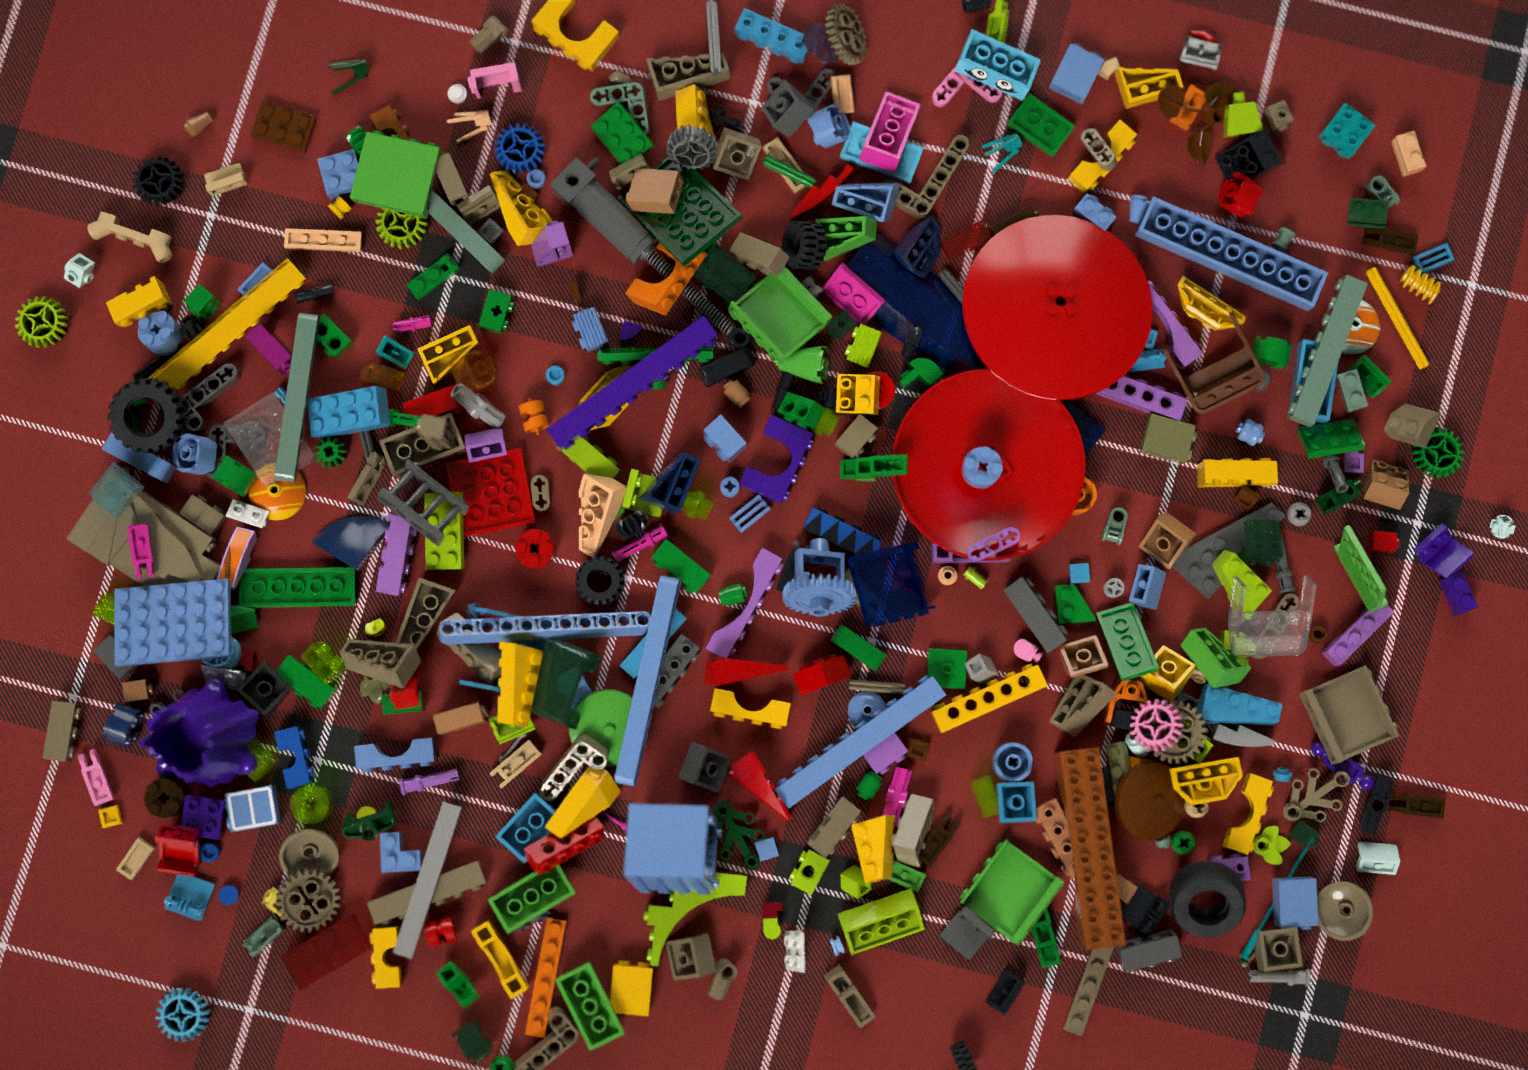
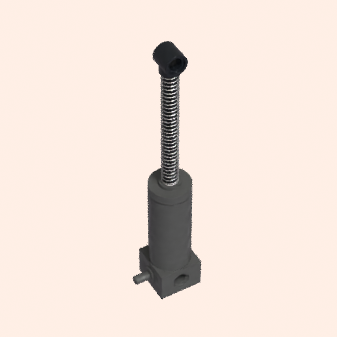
M576 157L550 184L552 193L571 211L575 209L634 265L646 259V261L650 262L651 266H654V269H657L660 274L662 273V276L667 278L674 269L670 264H667L668 262H665V259L663 260L660 257V254L658 255L654 251L658 240L630 211L597 182L596 175L592 171L600 163L599 160L594 158L586 166ZM688 282L682 291L683 296H686L691 303H694V306L699 308V311L705 313L707 318H710V321L715 323V326H718V328L723 330V333H726V338L735 349L740 350L747 347L750 335L738 325L734 326L726 316H723L724 314H721V311L719 312L713 304L707 301L708 299H705ZM743 335L746 340L743 343H738L735 341V337Z

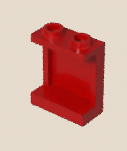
M161 823L155 835V842L159 843L160 853L157 871L194 877L201 864L200 829Z

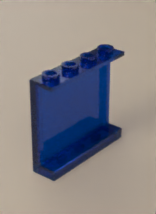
M917 541L861 553L847 558L866 626L873 624L875 628L885 625V621H888L889 624L899 622L900 617L908 620L915 618L914 614L917 613L918 617L930 614L929 610L936 608L935 605L928 607L912 552L919 549Z

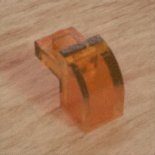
M363 364L359 383L375 385L387 390L400 391L405 373L383 365Z

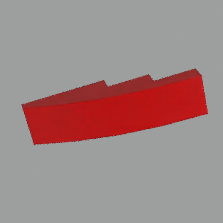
M847 165L837 179L830 175L820 189L813 185L791 214L790 220L796 221L825 203L835 194L836 187L845 184L851 177L854 168Z

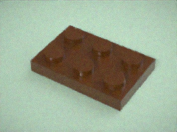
M262 100L250 136L258 140L306 153L317 117Z

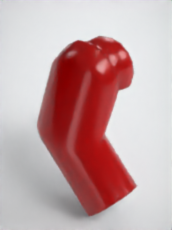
M1190 30L1189 37L1216 42L1215 37L1205 30Z

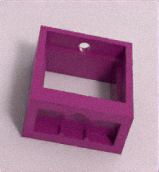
M258 324L245 337L282 375H289L292 356L261 324Z

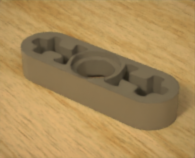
M1093 128L1084 130L1081 134V140L1101 169L1109 171L1115 168L1117 165L1115 155L1098 132ZM1097 147H1103L1100 152H1094ZM1105 156L1109 160V162L1104 161Z

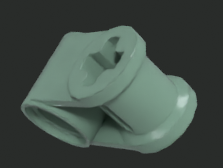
M1376 176L1366 183L1365 191L1371 199L1389 200V208L1394 204L1400 203L1398 194L1391 188L1384 177ZM1373 182L1379 185V190L1373 187Z
M1118 507L1109 512L1101 541L1108 540L1115 542L1119 546L1121 545L1128 517L1125 509ZM1115 511L1122 514L1120 522L1115 521L1113 518Z

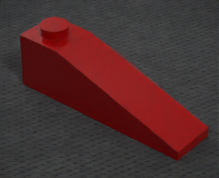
M717 656L712 658L713 661L706 663L704 683L705 685L718 686L789 670V667Z
M753 751L728 766V774L733 781H737L739 785L785 822L792 819L782 799L778 795L775 797V787L772 782L765 779L764 776L767 772Z

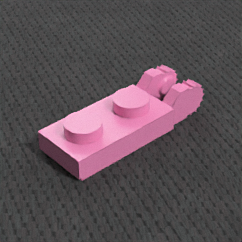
M92 749L90 750V757L94 765L88 767L87 759L83 753L78 755V759L93 804L98 806L115 798L102 763H100L99 756L96 750Z

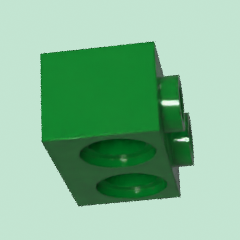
M200 284L184 300L188 304L186 308L197 318L203 317L206 320L222 304Z
M325 314L319 318L316 344L318 345L321 342L325 346L323 351L330 358L335 356L339 359L354 343ZM326 327L327 333L320 336L319 330ZM341 341L339 348H332L333 342Z
M787 392L777 412L783 416L782 419L791 424L796 422V425L804 429L807 427L815 429L825 408L813 400Z

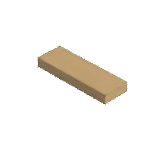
M778 137L762 147L767 156L773 157L803 172ZM781 174L794 194L806 187Z

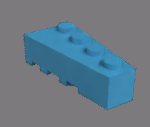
M1208 683L1201 688L1196 715L1202 714L1203 718L1200 721H1206L1210 724L1274 725L1279 722L1282 704L1224 687L1213 688Z

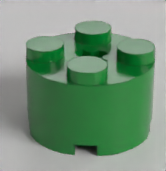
M1255 336L1252 349L1261 366L1271 364L1270 368L1281 370L1289 365L1293 343H1287L1288 341L1273 337H1266V340H1263L1261 336Z
M225 455L211 478L240 496L245 497L257 479L258 474Z

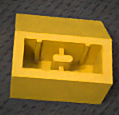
M838 374L836 412L878 415L880 377L877 375Z

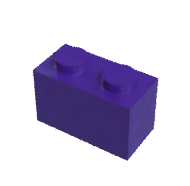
M1463 571L1453 574L1449 579L1443 578L1438 580L1453 616L1463 614L1478 607Z

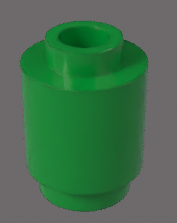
M740 583L724 587L718 591L722 606H731L745 602V597H748L745 586H741Z
M869 771L857 786V795L866 801L868 798L872 800L882 785L881 781L883 778Z

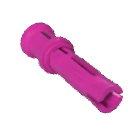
M660 523L659 527L649 532L645 531L644 536L613 551L612 554L617 563L648 546L654 547L655 543L665 538L669 539L663 524Z

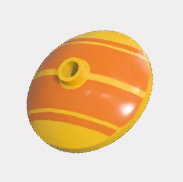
M272 463L256 472L258 477L248 491V496L252 506L269 511L267 519L284 520L292 517L302 508L306 499V484L298 471L295 482L275 480L276 463ZM273 487L278 488V491L275 494L272 493Z

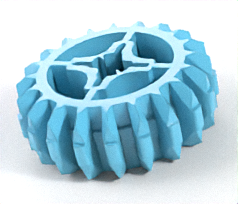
M182 987L178 989V992L174 989L171 991V995H164L165 1000L159 1001L163 1007L156 1008V1011L161 1013V1015L156 1016V1019H161L162 1022L158 1023L157 1026H164L161 1033L164 1034L168 1031L167 1038L170 1039L175 1035V1041H179L181 1037L182 1041L185 1042L188 1037L192 1040L195 1038V1034L201 1035L200 1029H206L207 1026L203 1022L209 1021V1018L205 1017V1015L209 1014L210 1010H204V1007L208 1006V1002L202 1004L201 1001L204 999V996L197 998L198 991H194L191 995V988H187L184 991ZM178 999L179 1004H177L176 1011L169 1013L171 1004ZM185 999L190 1001L196 1009H190ZM180 1012H183V1013L190 1014V1015H188V1016H186V1017H183V1016L176 1015V1014H179ZM197 1016L195 1025L190 1030H187L189 1019ZM170 1020H175L180 1029L174 1027Z

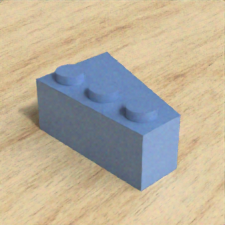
M901 183L842 184L836 187L832 205L880 222H886L892 218Z

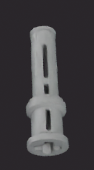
M1292 968L1286 971L1249 970L1250 983H1286L1289 986H1293V984L1310 986L1311 976L1309 969H1305V971H1296Z

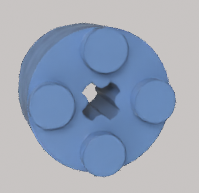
M832 104L812 113L808 117V123L812 127L814 133L813 140L816 145L821 144L824 148H829L849 139L847 137V134H850L849 122L846 115L838 111L841 109L838 105Z
M165 311L150 313L139 320L138 337L151 352L160 356L170 355L178 349L179 343H182L181 327Z
M183 434L179 437L181 438L180 441L175 442L172 449L173 464L177 465L179 471L204 475L215 469L216 442L207 437L193 434Z
M988 447L973 449L968 453L962 464V476L966 483L981 489L992 486L998 480L1003 470L1000 456ZM985 465V472L983 470L979 471L978 467Z
M1014 742L1005 743L994 751L991 758L992 768L995 774L1005 781H1020L1029 775L1033 758L1030 751L1024 745ZM1009 758L1016 759L1014 762L1015 766L1008 765L1010 762Z

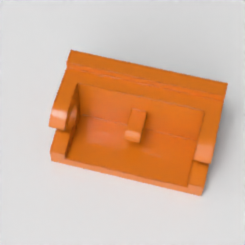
M1191 84L1185 93V101L1182 106L1200 109L1206 100L1205 93ZM1180 109L1179 115L1171 118L1170 122L1188 131L1198 113Z

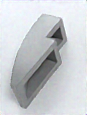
M1215 724L1210 736L1212 740L1233 746L1257 747L1275 744V740L1241 725H1236L1235 729L1231 730L1220 724Z

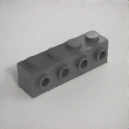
M1023 576L1003 591L1046 652L1049 653L1067 641L1069 633L1063 625L1059 626L1056 622L1057 616L1053 610H1048L1044 605L1046 600L1040 593L1037 594L1033 589L1035 585L1029 577L1026 579Z
M683 634L679 636L665 655L653 710L655 707L658 709L665 701L664 695L667 692L671 693L677 686L675 681L679 676L681 678L684 677L689 670L687 668L688 664L691 661L694 663L701 654L698 652L700 648Z

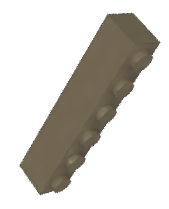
M480 860L441 874L431 903L435 902L436 905L447 902V897L454 895L455 898L466 895L465 891L472 888L474 892L484 888L483 884L488 881ZM415 885L367 902L374 924L380 923L382 927L392 923V918L399 916V919L405 918Z

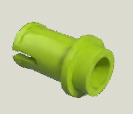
M969 566L963 575L966 580L969 579L981 590L988 579L978 573L975 567Z

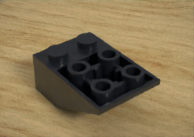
M1263 129L1215 157L1226 180L1228 179L1229 181L1233 178L1231 175L1236 172H1240L1248 178L1255 180L1287 163L1272 133L1268 129Z

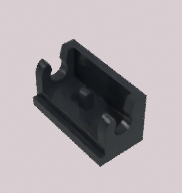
M1005 969L985 1002L1003 1015H1006L1026 982Z

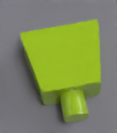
M1244 92L1233 93L1234 104L1227 105L1224 109L1223 137L1255 134L1262 131L1263 127L1256 103L1245 102Z

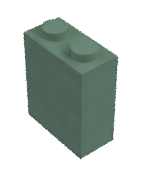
M1357 369L1338 374L1336 382L1346 414L1366 408L1368 404Z

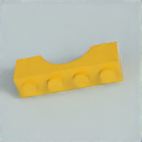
M1121 120L1117 122L1105 137L1108 147L1115 155L1117 163L1124 156L1121 153L1125 149L1129 151L1136 143L1134 139L1137 136ZM1082 161L1070 174L1068 180L1085 194L1088 190L1092 192L1099 184L1097 180L1101 176L1104 178L1111 170H1102L1098 163Z
M715 688L710 711L714 712L713 716L725 718L726 714L733 716L732 720L744 722V718L751 719L752 724L763 726V722L771 723V728L782 729V726L787 725L791 703L771 700L762 710L748 711L737 703L734 692Z
M1251 773L1246 774L1241 792L1249 801L1250 813L1242 825L1228 828L1222 844L1223 847L1245 855L1252 852L1255 841H1253L1255 833L1258 834L1261 828V823L1259 822L1261 815L1266 813V801L1272 795L1274 786H1272L1273 781Z
M491 919L473 929L471 932L495 967L501 984L510 999L526 991L530 986Z

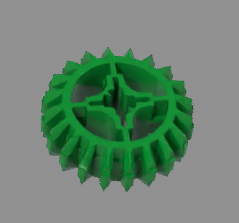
M1436 427L1430 439L1439 438L1434 446L1431 445L1423 448L1412 445L1413 448L1417 449L1411 453L1417 456V458L1413 459V462H1419L1416 468L1423 467L1422 474L1428 472L1429 477L1435 475L1437 479L1441 478V476L1448 477L1449 473L1454 474L1455 469L1461 467L1458 462H1463L1464 460L1460 457V455L1465 453V451L1460 450L1463 443H1457L1460 437L1453 438V431L1448 433L1447 428H1443L1441 431L1440 427ZM1446 443L1450 447L1451 452L1446 448ZM1425 454H1427L1430 457V462L1427 460ZM1442 459L1450 460L1447 466L1437 467Z

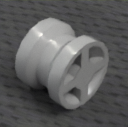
M1118 578L1107 580L1103 586L1104 594L1110 598L1120 596L1124 592V583Z

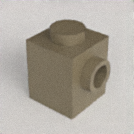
M1285 100L1267 107L1263 112L1272 132L1277 130L1283 132L1289 129V125L1294 121Z

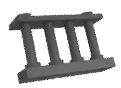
M408 459L404 467L407 471L391 490L383 487L378 493L377 499L439 547L445 537L443 530L459 512L466 516L469 506L464 499L457 498L425 473L418 463H412ZM414 476L422 482V485L407 502H402L397 498V494ZM429 488L438 496L422 514H418L412 507ZM445 500L453 508L437 526H433L428 522V518Z

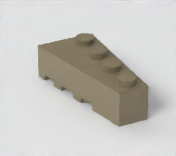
M720 53L721 74H717V76L710 73L709 54H702L697 57H689L687 55L681 56V58H646L658 101L674 97L675 91L693 84L698 88H703L730 80V72L724 53Z
M418 578L396 643L414 645L416 651H418L457 591Z
M348 639L339 652L348 670L404 689L421 663L414 645Z

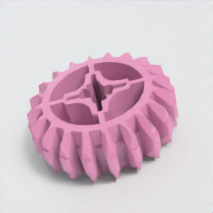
M1155 699L1153 705L1148 700L1147 707L1144 704H1140L1142 710H1134L1138 716H1131V719L1136 721L1135 723H1130L1131 728H1136L1131 731V734L1137 735L1134 741H1141L1139 746L1142 748L1146 746L1148 751L1153 747L1154 751L1158 752L1159 746L1163 751H1166V744L1172 748L1173 744L1171 741H1179L1175 736L1176 734L1182 735L1178 728H1183L1184 725L1177 722L1183 718L1176 716L1179 710H1173V704L1170 703L1167 706V701L1163 700L1160 704L1159 700ZM1154 711L1150 720L1143 721L1149 713ZM1160 711L1168 713L1171 723L1162 721ZM1155 722L1161 724L1157 730L1152 727ZM1142 729L1151 730L1153 741L1145 738ZM1170 730L1165 738L1159 740L1163 731Z

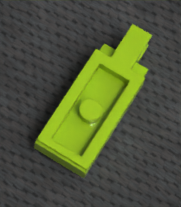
M996 0L995 10L989 13L986 31L987 36L1002 43H1005L1009 20L1008 3L1004 0Z

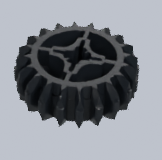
M157 155L156 160L153 156L149 157V162L143 159V166L137 164L140 170L133 171V174L137 176L132 178V181L136 183L133 185V189L138 190L136 195L141 197L143 202L148 201L149 205L155 203L157 207H160L161 202L167 206V200L173 203L174 199L172 197H180L177 191H183V187L180 185L185 183L181 179L184 173L180 171L181 167L179 165H175L176 162L174 160L169 161L167 156L162 159L160 155ZM158 168H167L171 173H161ZM151 171V175L148 178H146L148 173ZM171 183L170 187L166 190V186ZM146 188H156L159 194L148 193Z

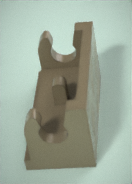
M642 153L609 171L610 178L615 183L617 190L622 189L621 186L631 181L635 175L636 168L651 169Z

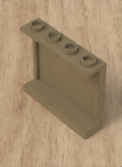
M1366 665L1299 694L1317 735L1325 748L1331 765L1399 737L1398 727L1392 722L1390 710L1383 703L1381 691L1375 686L1373 674L1370 669H1367Z

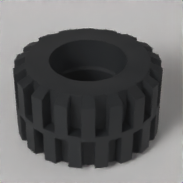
M792 221L790 225H787L786 230L783 232L781 249L790 257L786 263L788 267L814 270L820 266L826 255L827 237L821 224L810 221Z
M595 556L590 560L587 559L583 565H580V569L576 573L575 584L577 591L584 600L593 605L604 606L605 604H611L614 600L616 601L619 595L622 594L625 584L624 574L619 565L612 559ZM597 570H604L611 576V585L604 592H595L589 586V577Z

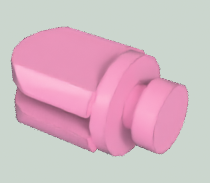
M1025 639L1018 640L1014 645L1016 656L1030 663L1034 659V662L1038 664L1043 655L1041 652L1037 653L1039 648Z

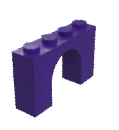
M771 415L763 435L783 443L788 448L791 454V464L784 473L777 476H768L747 466L739 486L781 505L782 501H787L791 492L788 491L790 484H795L799 475L796 473L798 466H803L807 458L804 456L806 449H811L814 439H812L813 433Z

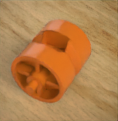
M527 398L528 402L518 406L521 417L525 419L523 421L525 433L536 432V435H540L541 430L549 427L547 417L543 415L545 411L543 401H531V398Z

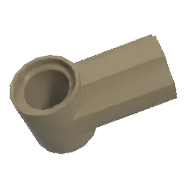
M492 16L485 22L483 29L469 42L482 54L492 43L501 40L507 34L508 29L496 16Z
M720 959L716 963V973L707 992L708 996L716 1000H724L731 981L737 976L736 967L728 959ZM726 967H730L728 972L723 973Z

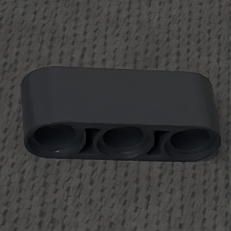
M745 347L699 368L698 372L707 388L746 371L756 364L748 347Z

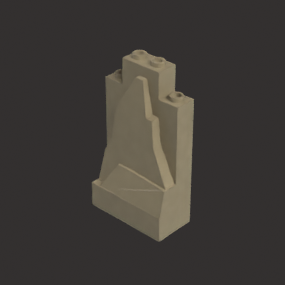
M109 474L67 537V540L107 565H112L142 586L217 580L221 564L206 555L214 549L216 545L214 543L215 537L121 475ZM148 523L154 577H149L147 563H141L142 579H137L135 567L132 563L127 526Z

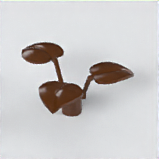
M1215 83L1209 86L1205 93V99L1209 104L1205 110L1182 106L1185 101V94L1179 86L1170 85L1159 92L1158 106L1165 116L1175 118L1179 115L1180 109L1202 114V119L1207 125L1200 128L1199 132L1191 133L1187 140L1188 153L1201 165H1204L1208 160L1213 146L1211 132L1204 130L1213 127V124H1220L1223 121L1225 106L1231 104L1233 93L1236 90V87L1231 84Z

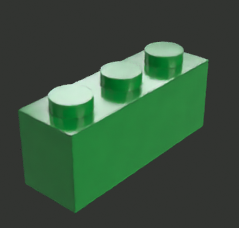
M667 539L652 555V559H654L653 564L660 570L665 568L669 572V577L681 579V582L684 584L683 588L690 594L693 592L697 594L711 577L707 571Z
M288 655L276 670V673L294 688L292 691L301 698L303 695L308 698V703L315 709L318 707L325 708L338 691V689L292 655Z

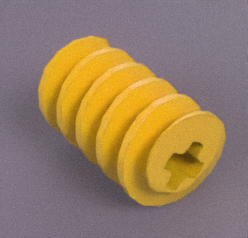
M1411 265L1402 274L1398 283L1404 281L1403 288L1410 285L1409 292L1416 289L1415 296L1422 293L1421 300H1425L1428 297V304L1430 305L1441 290V282L1434 284L1433 277L1427 280V273L1421 276L1422 271L1418 269L1414 272L1415 266Z

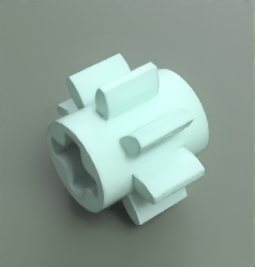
M1507 515L1496 516V519H1492L1490 523L1493 535L1501 539L1513 534L1516 526L1513 525L1514 521H1512V518Z

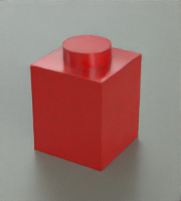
M1372 531L1369 533L1368 552L1394 553L1399 548V538H1397L1396 532Z

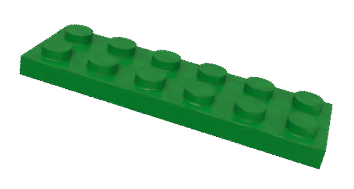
M351 567L245 569L239 580V606L248 608L356 606V570Z

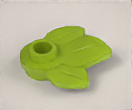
M1278 826L1266 827L1261 836L1253 839L1255 841L1253 851L1258 855H1262L1267 863L1274 865L1283 863L1280 853L1291 844L1286 838L1278 836ZM1259 842L1264 843V847L1262 849L1258 847Z

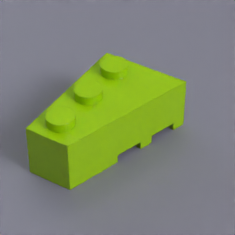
M587 436L583 439L581 437L577 438L574 441L575 444L568 450H565V448L561 450L558 445L556 446V449L562 451L572 462H575L588 474L614 478L620 470L616 467L618 463L610 456L606 458L602 455L604 451L596 444L592 446L587 442L589 440Z
M1224 550L1212 563L1238 617L1248 619L1272 592L1234 552Z

